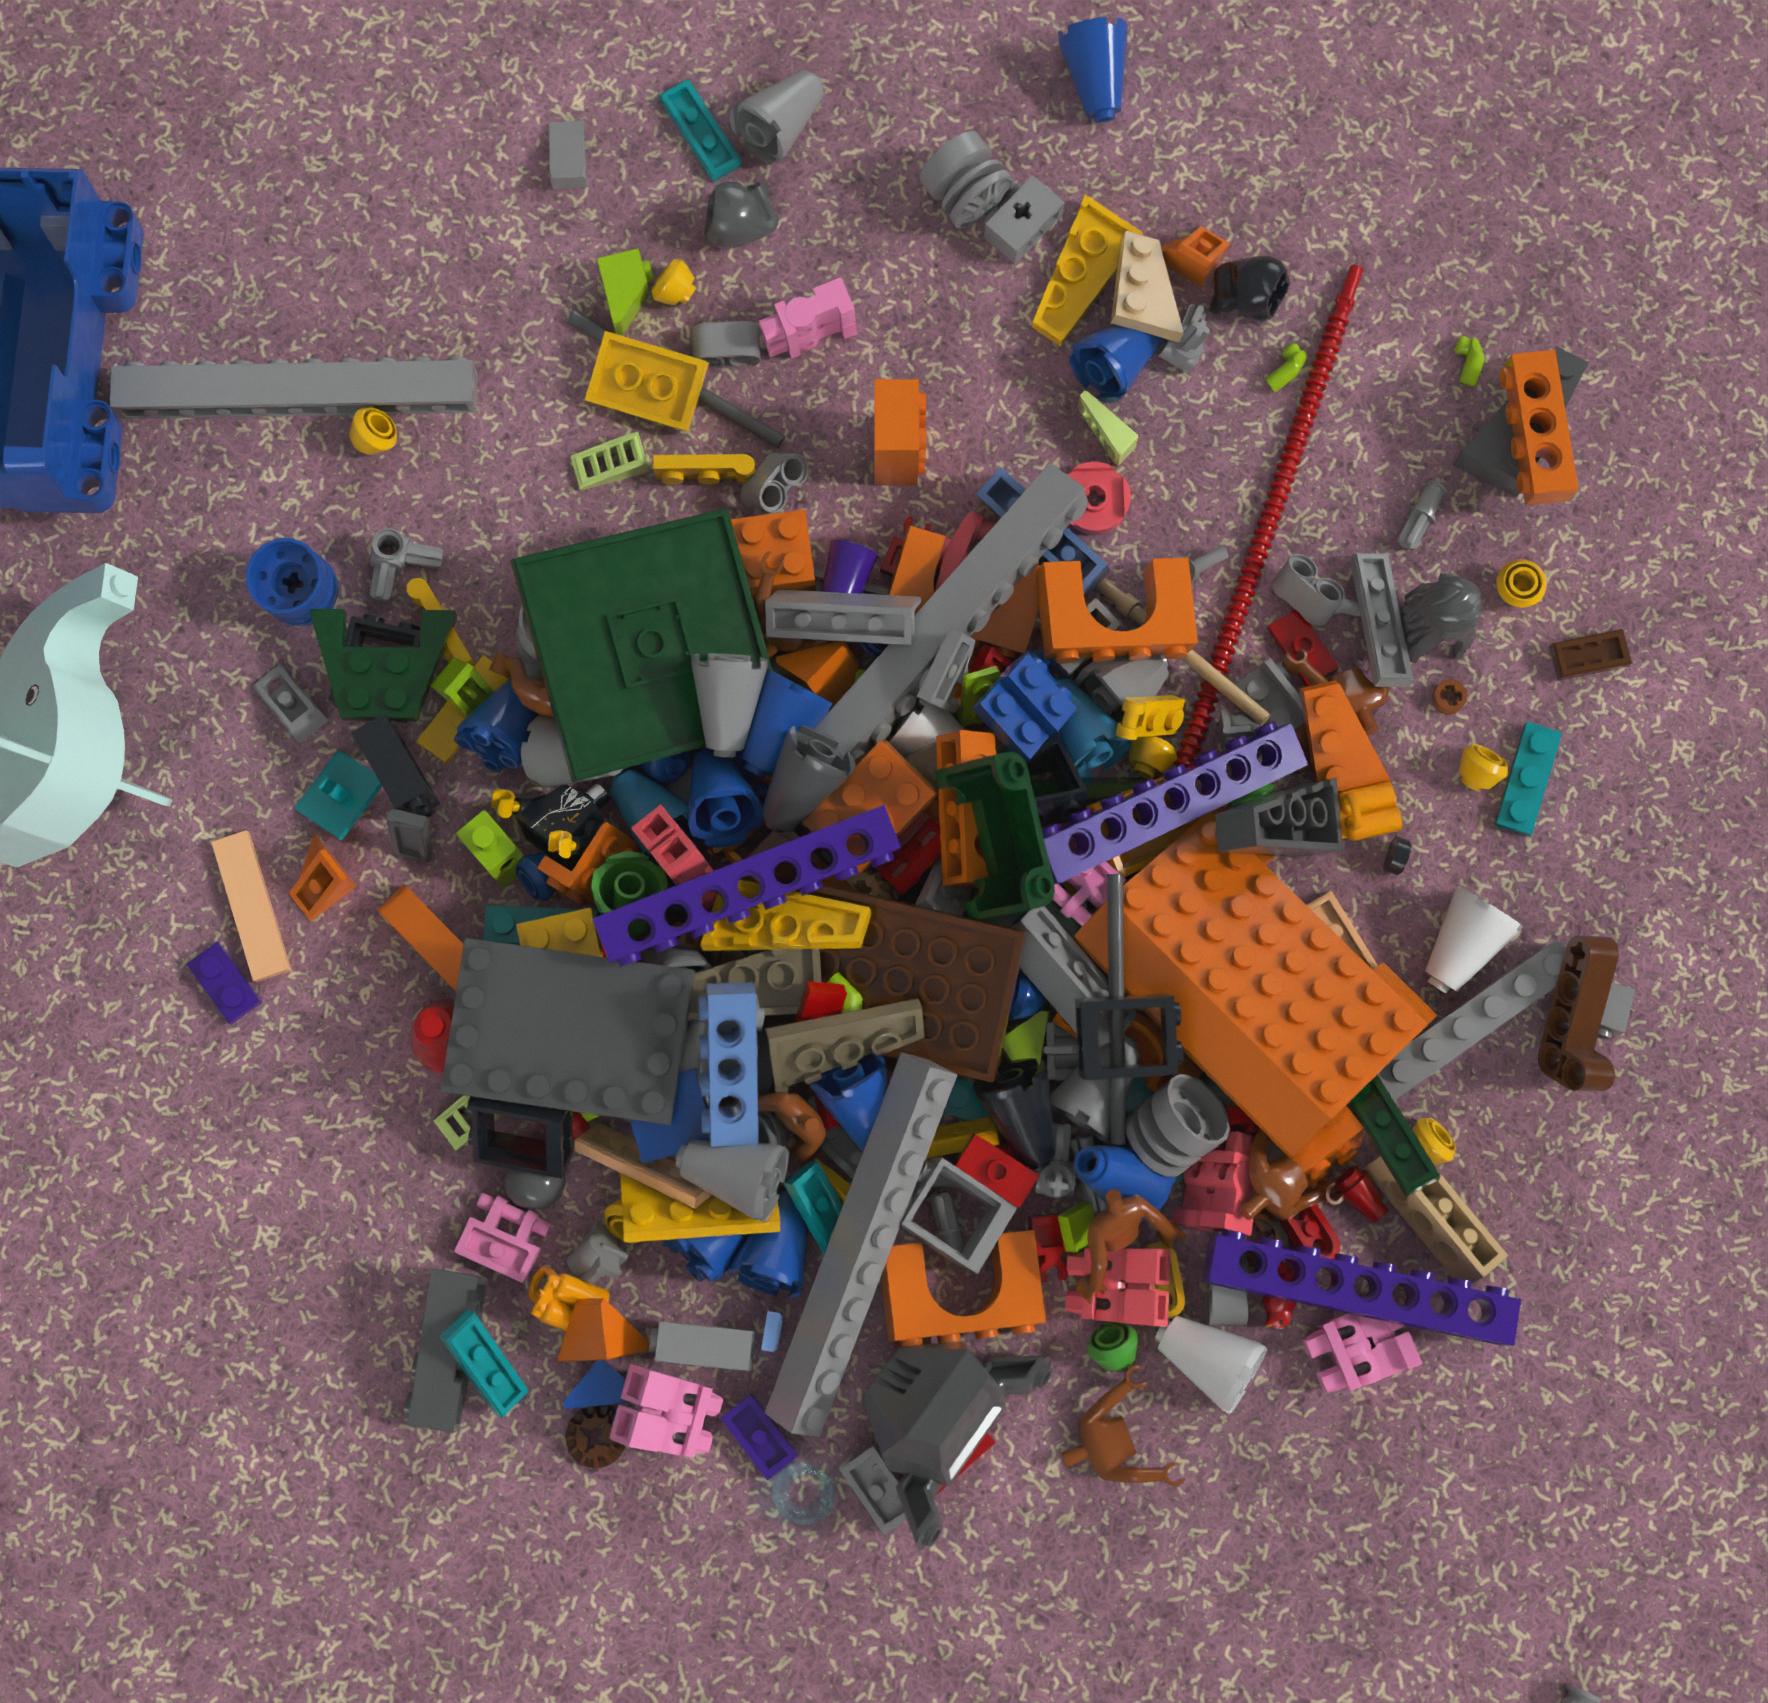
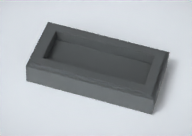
M390 808L386 821L393 853L397 856L425 863L430 862L433 848L427 817Z

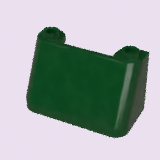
M1005 752L934 770L938 789L949 788L955 791L959 796L955 798L957 805L971 802L988 877L974 880L976 888L980 887L978 895L972 901L965 902L968 918L979 920L1028 911L1048 905L1054 897V880L1029 772L1024 759L1015 752Z

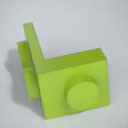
M997 666L963 676L961 708L956 711L962 727L975 723H984L972 708L999 678L1000 671Z

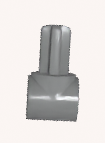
M1191 304L1187 307L1181 321L1184 333L1179 342L1164 339L1157 353L1158 357L1188 373L1191 372L1198 362L1204 349L1202 342L1210 334V329L1206 326L1207 321H1205L1207 313L1204 311L1203 306Z
M392 528L379 530L372 539L369 564L374 570L369 592L370 598L378 602L389 601L392 595L395 574L405 569L406 564L439 569L442 565L443 549L410 543V537L402 536L401 533ZM391 544L397 547L398 551L392 555H385L379 549L384 545Z
M1053 1122L1056 1153L1047 1166L1036 1169L1038 1171L1037 1174L1040 1176L1035 1184V1194H1045L1053 1198L1073 1197L1076 1172L1074 1161L1069 1160L1072 1127L1068 1123Z

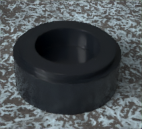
M1398 836L1393 838L1383 865L1384 871L1394 875H1399L1403 872L1411 852L1409 840Z

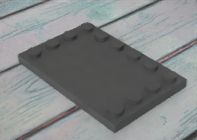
M465 938L440 1092L672 1125L695 970L633 962L619 967L617 961L609 963L606 957Z

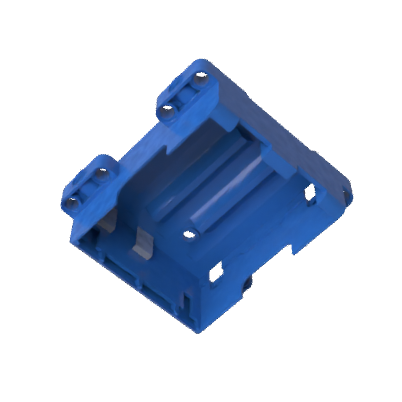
M0 167V508H13L22 512L103 513L110 509L115 500L117 476L120 466L122 425L109 405L104 401L96 399L106 313H123L135 305L139 273L142 265L141 254L144 232L135 213L127 203L100 200L82 169ZM120 287L116 292L110 293L113 289ZM106 419L104 424L95 427L98 421ZM99 486V489L94 494L87 495L90 489Z

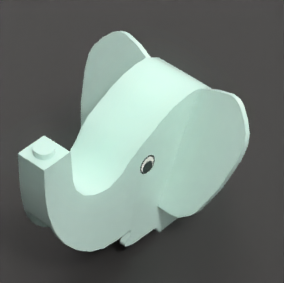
M104 563L81 575L45 599L19 626L0 659L1 863L20 867L68 848L100 817L112 801L117 788L168 807L171 806L173 801L171 798L121 778L125 752L124 729L118 701L114 693L105 684L100 672L99 650L106 629L113 622L134 610L138 576L110 564Z

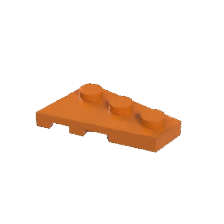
M1334 680L1300 688L1314 781L1337 777L1338 792L1390 781L1340 683Z

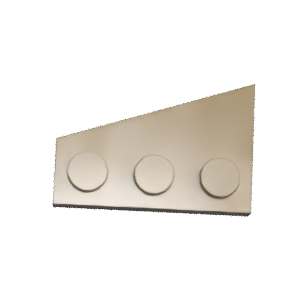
M1125 230L1120 242L1111 324L1179 342L1184 333L1160 242L1157 239Z

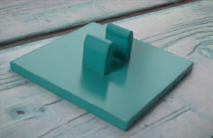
M337 750L294 809L342 841L382 788V785L373 771L340 750Z

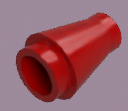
M1355 1165L1347 1169L1335 1180V1187L1338 1193L1343 1194V1200L1364 1215L1370 1223L1377 1222L1388 1212L1389 1209L1383 1203L1366 1170L1361 1171Z

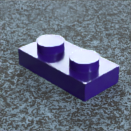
M216 942L187 963L192 973L229 1024L232 1025L262 1003L219 942Z
M752 1393L721 1417V1420L767 1481L799 1456L772 1419L765 1414V1410Z

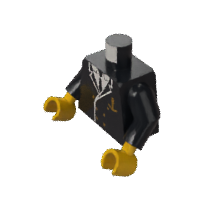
M598 784L593 785L583 795L568 785H561L552 792L536 798H515L514 793L511 791L498 789L493 792L491 807L494 809L498 808L497 813L502 818H509L513 813L526 840L571 871L582 857L601 825L605 823L599 810L610 801V797Z

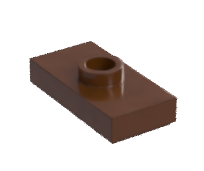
M1623 629L1555 642L1549 646L1558 681L1625 668L1632 664Z

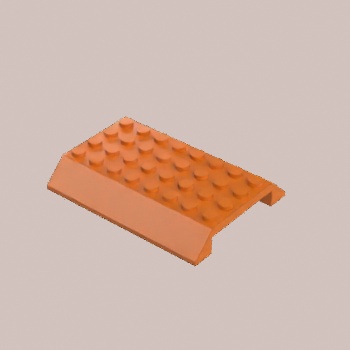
M1221 806L1201 817L1123 885L1124 992L1128 996L1164 993L1174 996L1175 1002H1179L1181 1007V1025L1176 1026V1041H1181L1183 1051L1291 1159L1438 1015L1384 962L1372 970L1267 867L1275 859L1274 855L1219 852L1216 839V814L1227 810L1224 806ZM1108 900L1073 936V940L1107 974ZM1160 1007L1141 1008L1161 1028Z

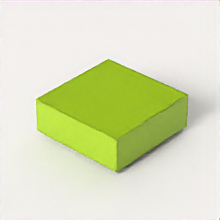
M1081 1201L1058 1215L1066 1252L1076 1253L1088 1245V1226L1095 1218L1091 1202Z

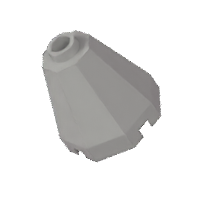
M1163 654L1151 655L1150 658L1139 661L1129 660L1128 656H1115V659L1111 661H1093L1082 669L1074 681L1079 687L1083 685L1085 693L1117 723H1121L1125 712L1122 710L1124 698L1155 696L1169 675L1167 669L1168 662Z

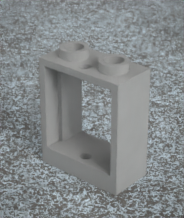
M932 1157L930 1161H924L899 1228L964 1271L978 1274L1017 1207L944 1158ZM939 1174L988 1206L961 1253L911 1221Z
M659 1321V1327L652 1328L649 1352L655 1353V1361L750 1371L753 1366L756 1331Z

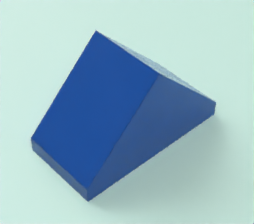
M597 1360L564 1400V1409L628 1403L629 1401L621 1399L626 1376L607 1360Z

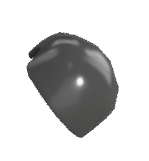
M507 1168L503 1176L504 1191L508 1198L513 1200L514 1204L529 1209H545L561 1198L566 1186L565 1172L562 1179Z

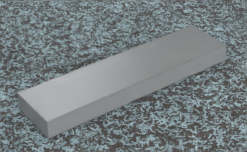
M1354 553L1350 559L1374 687H1410L1414 679L1389 555Z

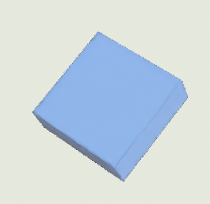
M767 1312L761 1350L770 1352L778 1350L784 1317L782 1313Z

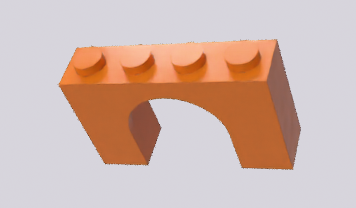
M908 526L887 595L921 597V603L915 609L916 614L935 593L933 585L934 574L946 536L914 526ZM1037 565L1029 576L1021 578L1014 586V592L1009 600L1002 605L999 604L990 614L989 621L985 627L970 636L976 640L975 647L979 648L981 641L995 645L994 648L997 651L1011 658L1015 657L1016 652L1023 654L1026 652L1039 611L1036 573L1040 569V565Z
M1154 558L1143 569L1147 615L1144 624L1131 631L1108 629L1092 617L1084 599L1080 561L1044 562L1036 573L1044 659H1056L1057 663L1065 664L1076 662L1079 658L1092 657L1094 662H1106L1115 659V656H1128L1129 660L1132 661L1145 660L1150 658L1151 655L1164 654L1166 659H1179L1187 656V653L1198 644L1189 558Z
M1034 1230L1001 1234L991 1251L994 1277L991 1295L980 1310L969 1316L951 1314L942 1309L932 1298L927 1285L922 1242L892 1246L881 1274L888 1342L899 1341L900 1346H916L923 1344L922 1338L937 1336L938 1343L961 1341L960 1333L975 1332V1339L998 1337L997 1329L1012 1327L1013 1335L1035 1332V1324L1046 1323Z

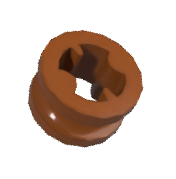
M1449 679L1444 680L1435 688L1431 699L1437 711L1442 714L1451 715L1458 712L1465 705L1468 694L1462 683ZM1446 688L1451 689L1452 695H1458L1459 700H1455L1452 703L1453 706H1449L1446 699H1441L1440 694L1443 695L1447 691Z

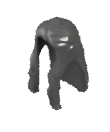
M1440 573L1437 582L1422 583L1404 596L1405 606L1401 610L1400 615L1411 663H1417L1421 656L1426 655L1441 642L1456 640L1453 644V659H1461L1466 649H1470L1476 636V629L1474 627L1482 613L1480 590L1472 581L1463 577Z

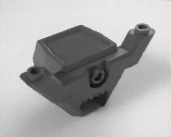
M963 1342L900 1346L867 1390L864 1404L888 1470L904 1474L896 1485V1490L919 1552L925 1546L932 1547L942 1532V1526H940L942 1519L934 1497L943 1485H951L1006 1406L1005 1396L1031 1394L1036 1387L1043 1388L1048 1383L1053 1372V1368L1050 1367V1355L990 1357L982 1365Z

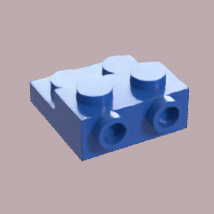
M1028 653L1013 661L972 708L1011 752L1019 754L1025 762L1032 758L1050 735L1060 730L1077 709L1071 702V692L1062 685H1056L1046 674L1048 671L1046 664L1037 657H1031Z

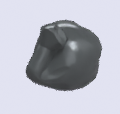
M729 181L715 186L707 206L705 239L710 244L718 247L734 248L771 234L777 228L779 219L769 200V185L757 182L754 185H748L746 188L741 183Z

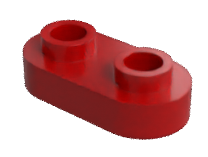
M1317 1204L1300 1211L1298 1221L1294 1217L1287 1220H1279L1296 1248L1297 1246L1313 1248V1242H1316L1320 1246V1257L1334 1259L1335 1254H1339L1340 1241Z

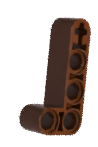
M1574 936L1569 940L1539 1048L1538 1064L1541 1071L1572 1091H1606L1614 1083L1615 1070L1612 1062L1594 1050L1619 957L1618 946L1611 937Z

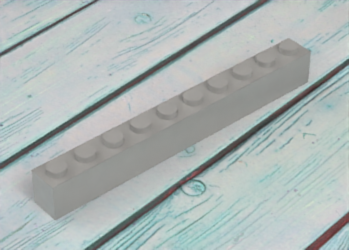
M451 356L446 360L432 361L427 357H414L411 361H396L392 358L381 357L375 359V362H360L354 358H343L339 362L306 359L303 363H288L285 360L272 359L267 361V364H253L246 360H235L231 364L198 361L195 365H181L173 361H164L159 365L145 366L139 362H126L123 366H111L110 408L119 419L354 415L357 410L364 407L377 408L386 414L477 413V370L473 360H468L461 356Z
M1049 463L915 614L914 643L912 645L889 644L815 729L836 740L839 743L836 750L843 756L848 751L857 766L876 743L878 744L880 740H885L892 729L891 726L901 715L904 716L912 710L920 691L919 683L921 677L926 670L931 668L936 657L937 644L941 637L947 634L949 628L969 637L974 632L981 631L988 623L992 611L999 604L1002 605L1009 600L1014 592V586L1021 578L1029 576L1035 570L1039 562L1038 559L1047 549L1054 548L1059 543L1066 527L1072 521L1076 522L1082 517L1089 503L1084 487L1052 463Z
M1556 939L1545 945L1418 1034L1378 1073L1379 1078L1393 1100L1395 1101L1554 989L1565 954V948L1559 940ZM1347 1104L1346 1106H1347V1107L1350 1109V1111L1354 1114V1112L1352 1111V1109H1351V1107L1349 1106V1104ZM1270 1140L1267 1147V1162L1274 1161L1280 1156L1285 1155L1272 1140Z
M903 1052L900 1054L766 1407L765 1414L790 1433L816 1437L821 1435L958 1075L928 1059Z

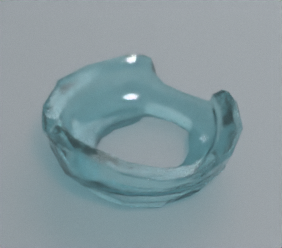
M796 1462L783 1468L776 1475L772 1488L773 1503L779 1513L788 1521L798 1525H813L822 1521L832 1511L836 1498L832 1480L817 1468L807 1464V1462ZM804 1473L814 1475L820 1481L818 1500L809 1508L797 1507L789 1497L790 1485Z

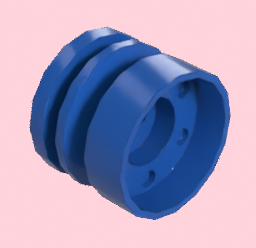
M277 538L263 544L251 556L246 569V586L249 593L258 605L279 621L292 626H310L313 624L310 609H333L338 597L337 576L333 567L306 543L293 538ZM300 581L303 582L302 588H296L295 592L291 590L293 585H299Z

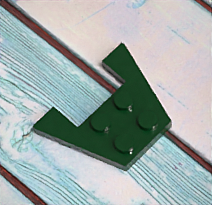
M310 609L311 619L340 718L343 721H372L385 714L390 721H418L430 690V685L434 679L433 674L440 657L443 656L446 649L447 638L451 628L455 626L457 620L455 610H421L420 646L415 648L345 647L346 611L344 609Z

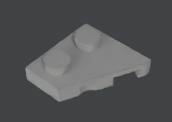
M949 628L947 634L942 636L937 644L936 657L931 668L926 670L921 677L919 683L920 691L917 697L956 713L959 702L952 699L956 682L962 684L963 676L967 674L968 663L976 640Z

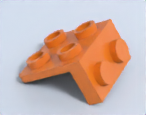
M605 822L597 831L573 871L568 870L547 856H544L537 869L549 876L546 881L548 885L581 906L584 905L586 900L596 906L591 893V883L595 870L605 863L606 858L613 854L626 851L641 852L634 840L610 823Z
M1346 1105L1292 1158L1305 1174L1310 1188H1314L1318 1182L1325 1180L1329 1176L1327 1170L1339 1163L1343 1167L1359 1154L1357 1148L1362 1144L1361 1139L1364 1127Z

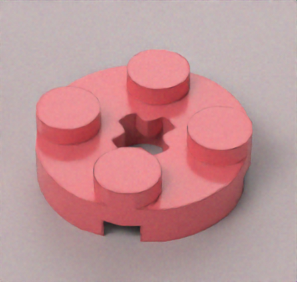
M1086 462L1076 466L1068 476L1084 487L1087 497H1089L1090 491L1094 490L1097 491L1099 497H1104V502H1099L1098 506H1091L1088 503L1082 517L1076 522L1072 521L1068 526L1088 535L1105 534L1120 526L1128 512L1131 501L1130 487L1126 479L1115 472L1112 466L1103 462Z

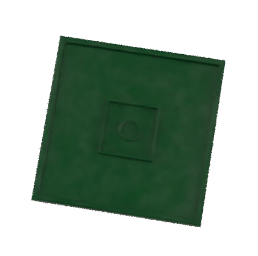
M728 508L510 560L572 782L706 747L691 665L692 655L699 654V661H707L708 653L749 655L750 662L753 664H759V658L762 657L768 659L767 669L772 671Z

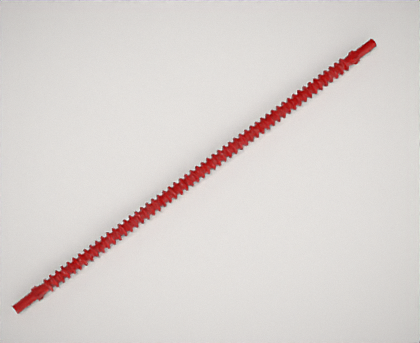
M1350 265L1341 293L1336 296L1334 313L1328 316L1330 323L1325 325L1326 332L1321 336L1324 342H1320L1318 345L1321 351L1315 353L1317 360L1312 362L1314 369L1308 373L1311 378L1305 382L1308 388L1302 391L1305 397L1299 399L1301 406L1296 408L1298 416H1294L1292 419L1295 425L1289 428L1292 434L1286 437L1289 444L1283 446V450L1286 453H1282L1279 457L1282 461L1276 465L1279 472L1273 474L1276 481L1270 483V487L1273 490L1267 492L1266 495L1269 500L1263 503L1266 509L1260 512L1263 519L1257 521V525L1260 528L1255 529L1253 532L1256 538L1250 540L1253 547L1247 549V553L1250 556L1244 558L1246 566L1240 569L1243 576L1237 578L1240 585L1234 587V591L1237 594L1231 596L1230 600L1233 602V605L1231 604L1227 607L1230 614L1224 616V620L1227 623L1221 625L1220 628L1223 633L1217 635L1220 643L1214 644L1217 652L1210 655L1213 662L1209 664L1222 675L1229 672L1226 665L1232 663V659L1229 656L1234 655L1236 652L1233 645H1238L1239 640L1236 638V636L1242 634V630L1239 627L1244 626L1246 623L1243 617L1249 614L1246 607L1252 605L1249 598L1255 596L1253 588H1257L1259 585L1256 579L1262 577L1259 569L1265 568L1263 560L1269 557L1266 550L1272 548L1269 541L1275 539V535L1272 532L1278 530L1276 522L1282 519L1279 512L1285 510L1282 503L1288 501V497L1285 494L1291 492L1292 489L1289 484H1293L1295 481L1292 475L1298 472L1295 466L1301 464L1298 456L1304 455L1302 447L1308 444L1305 438L1311 435L1308 428L1314 426V422L1311 419L1317 417L1315 410L1321 406L1318 401L1324 397L1321 391H1325L1327 388L1324 382L1330 380V376L1327 373L1333 371L1331 364L1336 362L1334 355L1340 351L1337 345H1341L1343 342L1340 336L1345 335L1346 330L1344 327L1349 325L1347 316L1353 310L1355 304L1354 296L1363 272V268L1359 265ZM1207 680L1200 684L1203 691L1197 693L1200 700L1194 702V706L1197 709L1190 713L1193 720L1187 722L1190 729L1183 733L1186 740L1180 742L1183 749L1177 751V755L1180 758L1173 763L1175 766L1184 764L1185 768L1192 766V763L1195 762L1193 758L1197 756L1196 752L1202 750L1199 743L1204 742L1206 739L1203 736V732H1208L1209 730L1206 723L1212 721V717L1209 714L1215 712L1216 709L1213 703L1219 701L1216 694L1221 693Z

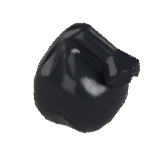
M1255 256L1221 264L1214 272V297L1208 308L1209 312L1212 314L1230 313L1237 309L1242 316L1253 321L1264 322L1270 320L1277 312L1290 286V280L1287 275L1288 271L1285 265L1279 259L1271 256Z

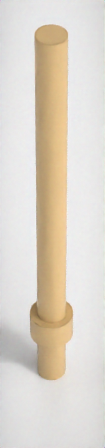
M1107 578L1102 579L1096 589L1116 605L1115 610L1126 619L1131 617L1142 626L1147 612L1140 607L1141 602L1131 593L1125 594ZM1194 650L1187 653V656L1180 658L1259 725L1262 726L1269 719L1270 713Z

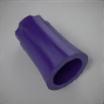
M831 540L820 592L862 594L867 579L879 558L878 554L867 547L853 542Z

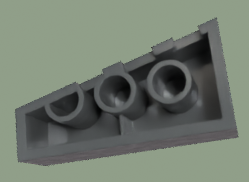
M1556 346L1553 350H1556L1566 408L1589 362ZM1524 389V392L1530 398H1538L1534 390ZM1507 400L1460 452L1452 465L1517 497L1519 495L1517 474L1520 470L1518 459H1514L1511 452V440L1514 437L1512 424H1508L1506 420L1505 408ZM1529 423L1533 431L1544 433L1543 428L1539 424ZM1540 457L1535 458L1536 463H1538Z
M1337 777L1301 783L1216 814V839L1219 852L1313 856L1343 851Z
M431 1268L425 1313L419 1331V1336L421 1337L419 1352L416 1353L412 1365V1376H415L413 1391L408 1392L404 1406V1415L409 1416L407 1425L451 1433L459 1431L469 1378L439 1336L467 1309L474 1312L479 1320H481L489 1277Z

